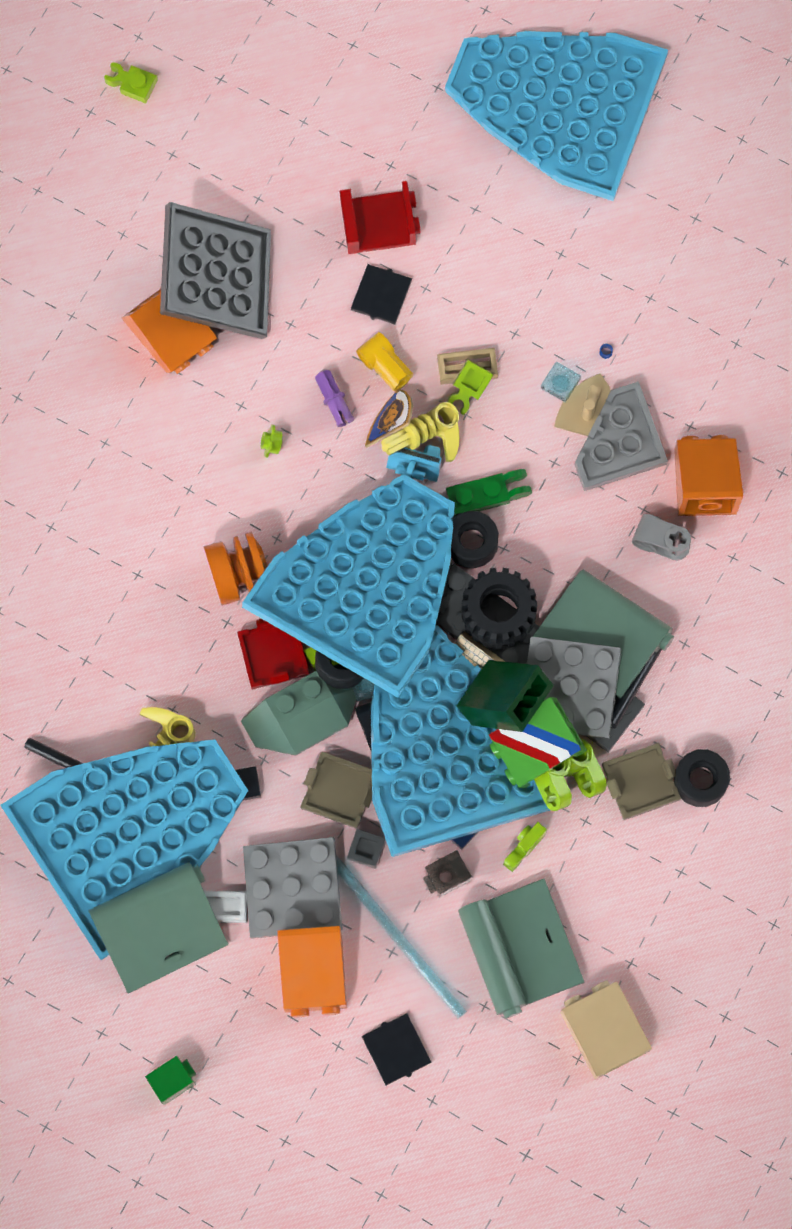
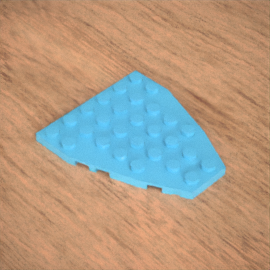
M524 31L516 32V36L499 38V34L489 35L486 38H464L445 85V92L489 134L559 184L614 201L669 50L617 33H606V36H589V32H580L579 36L562 35V32Z
M403 474L393 479L389 485L380 486L373 490L372 495L360 501L356 499L348 503L320 523L317 530L307 537L304 535L299 538L297 544L285 553L281 551L277 554L243 600L242 608L394 696L399 697L430 650L451 561L455 502Z
M438 625L435 626L428 654L399 697L394 696L375 684L373 688L371 703L372 802L392 857L550 811L534 780L529 782L530 786L527 788H519L517 784L513 786L505 774L507 766L502 758L498 759L494 755L489 745L492 743L489 734L497 729L472 726L456 706L481 671V668L478 665L475 667L462 655L464 651L457 644L452 643L448 639L447 634Z
M213 739L145 747L52 771L0 806L99 959L102 960L109 953L88 910L187 862H190L192 867L198 864L200 868L216 847L227 825L247 794L248 789L217 741Z

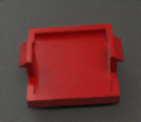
M263 619L256 620L257 628L237 632L252 690L309 675L302 643L298 639Z

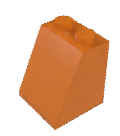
M159 289L121 318L166 373L175 371L178 374L191 364L188 360L195 354L201 357L214 347L211 343L217 337L209 326L160 314L161 289Z
M726 435L712 436L711 439L685 436L681 440H677L674 452L678 516L737 515L743 499V488L736 438H728Z
M340 926L277 930L283 1009L285 1013L291 1012V1017L310 1016L309 1011L322 1010V1015L340 1014V1009L347 1008L343 941Z

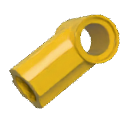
M378 332L360 346L356 353L370 370L374 369L389 387L396 391L408 383L413 377V373L394 353V348L388 339Z

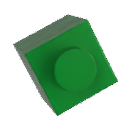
M175 1056L147 1074L145 1078L160 1102L166 1105L195 1086L196 1084L192 1077L197 1074L187 1059L182 1062L178 1056Z

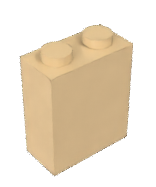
M608 980L599 983L591 988L593 994L583 999L580 994L564 1002L565 1008L560 1012L595 1080L652 1050L617 981L609 984Z

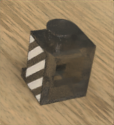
M458 850L426 866L425 873L427 876L422 878L430 894L436 892L439 898L472 882V876ZM445 872L451 875V880L446 883L442 882L439 878Z

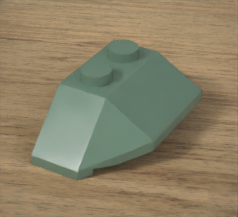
M341 664L334 665L335 668L340 670L348 669ZM315 671L263 700L241 720V723L256 748L296 756L349 726L360 687L356 685L348 689L333 688L327 685L319 677L318 672Z

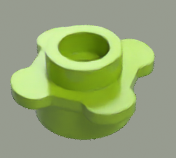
M271 425L270 430L264 431L261 437L260 447L265 449L264 457L268 458L269 453L279 454L281 449L282 431L275 430V425Z

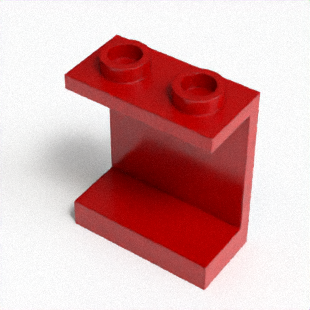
M407 181L402 182V191L358 198H352L351 189L339 190L348 254L416 245V234H421L419 217H413L412 208H416L415 192L409 191Z

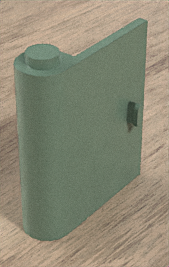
M584 569L577 574L533 635V637L621 648L616 696L620 699L653 653H657L660 649L663 651L667 650L674 639V636L671 634L672 627Z
M187 862L88 910L128 994L228 945L201 886V883L205 882V878L198 864L192 867L191 863Z
M545 879L488 901L485 899L479 900L458 909L497 1015L503 1014L505 1019L522 1013L521 1007L585 983Z

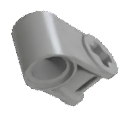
M643 514L631 542L641 550L653 552L678 561L688 555L691 536L688 530L683 527L666 522L651 514ZM676 540L682 541L678 547L673 546Z

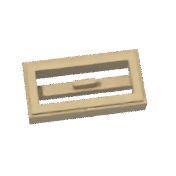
M495 348L437 354L440 385L453 383L459 373H445L460 372L465 364L444 366V362L490 357V361L474 363L484 369L491 368L488 370L493 373L491 379L498 378Z

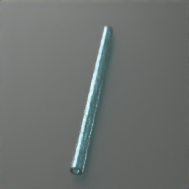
M336 854L338 876L454 1016L460 1019L467 1013L466 1009Z

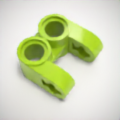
M584 739L581 740L587 749L586 752L578 757H570L534 779L546 806L551 811L566 808L572 802V794L564 777L574 776L580 791L588 798L602 794L606 790L607 783L603 771L595 757L593 748Z

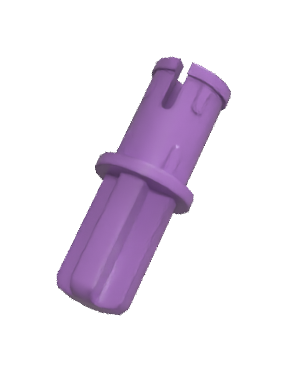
M330 370L319 372L315 376V380L325 398L323 403L326 406L328 405L337 427L346 426L342 414L350 424L354 421V417L344 400L345 393L340 391Z

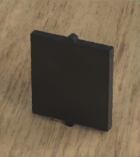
M367 264L352 303L351 311L370 316L371 320L379 319L396 325L412 278L394 273L390 268L385 270Z
M408 1014L389 1023L382 1022L381 1027L362 1036L385 1086L405 1076L409 1078L416 1070L432 1063Z

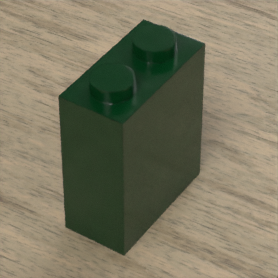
M488 660L456 706L472 726L523 732L554 685L539 665Z

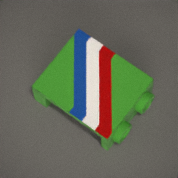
M549 697L542 702L523 732L497 729L489 734L492 743L489 744L492 752L498 759H503L507 766L505 770L507 778L513 786L517 784L519 788H527L532 780L570 757H578L587 751L558 699L554 697Z

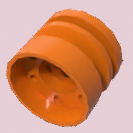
M252 532L245 533L248 547L245 548L241 547L238 536L233 537L234 551L228 552L223 541L203 546L222 606L240 600L239 586L245 585L248 592H250L253 588L252 582L258 581L268 567L262 547L254 538Z

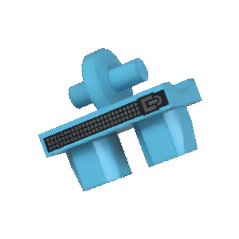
M428 445L425 446L424 452H419L405 447L388 456L386 468L395 470L396 474H405L412 479L421 481L428 479L437 482L442 460L440 458V448Z

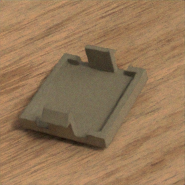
M659 743L602 763L608 780L606 782L612 799L616 800L623 821L681 800L673 778L676 777V769L672 759H664Z
M321 752L316 769L309 768L303 785L308 787V790L300 808L358 829L365 808H369L372 801V769Z

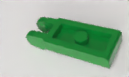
M517 469L509 471L504 475L500 473L447 487L448 499L455 502L453 518L466 511H483L510 504V501L532 494L530 486H521L509 492L506 484L525 479L527 476L526 470Z

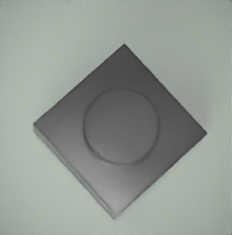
M356 829L347 860L376 869L386 839Z

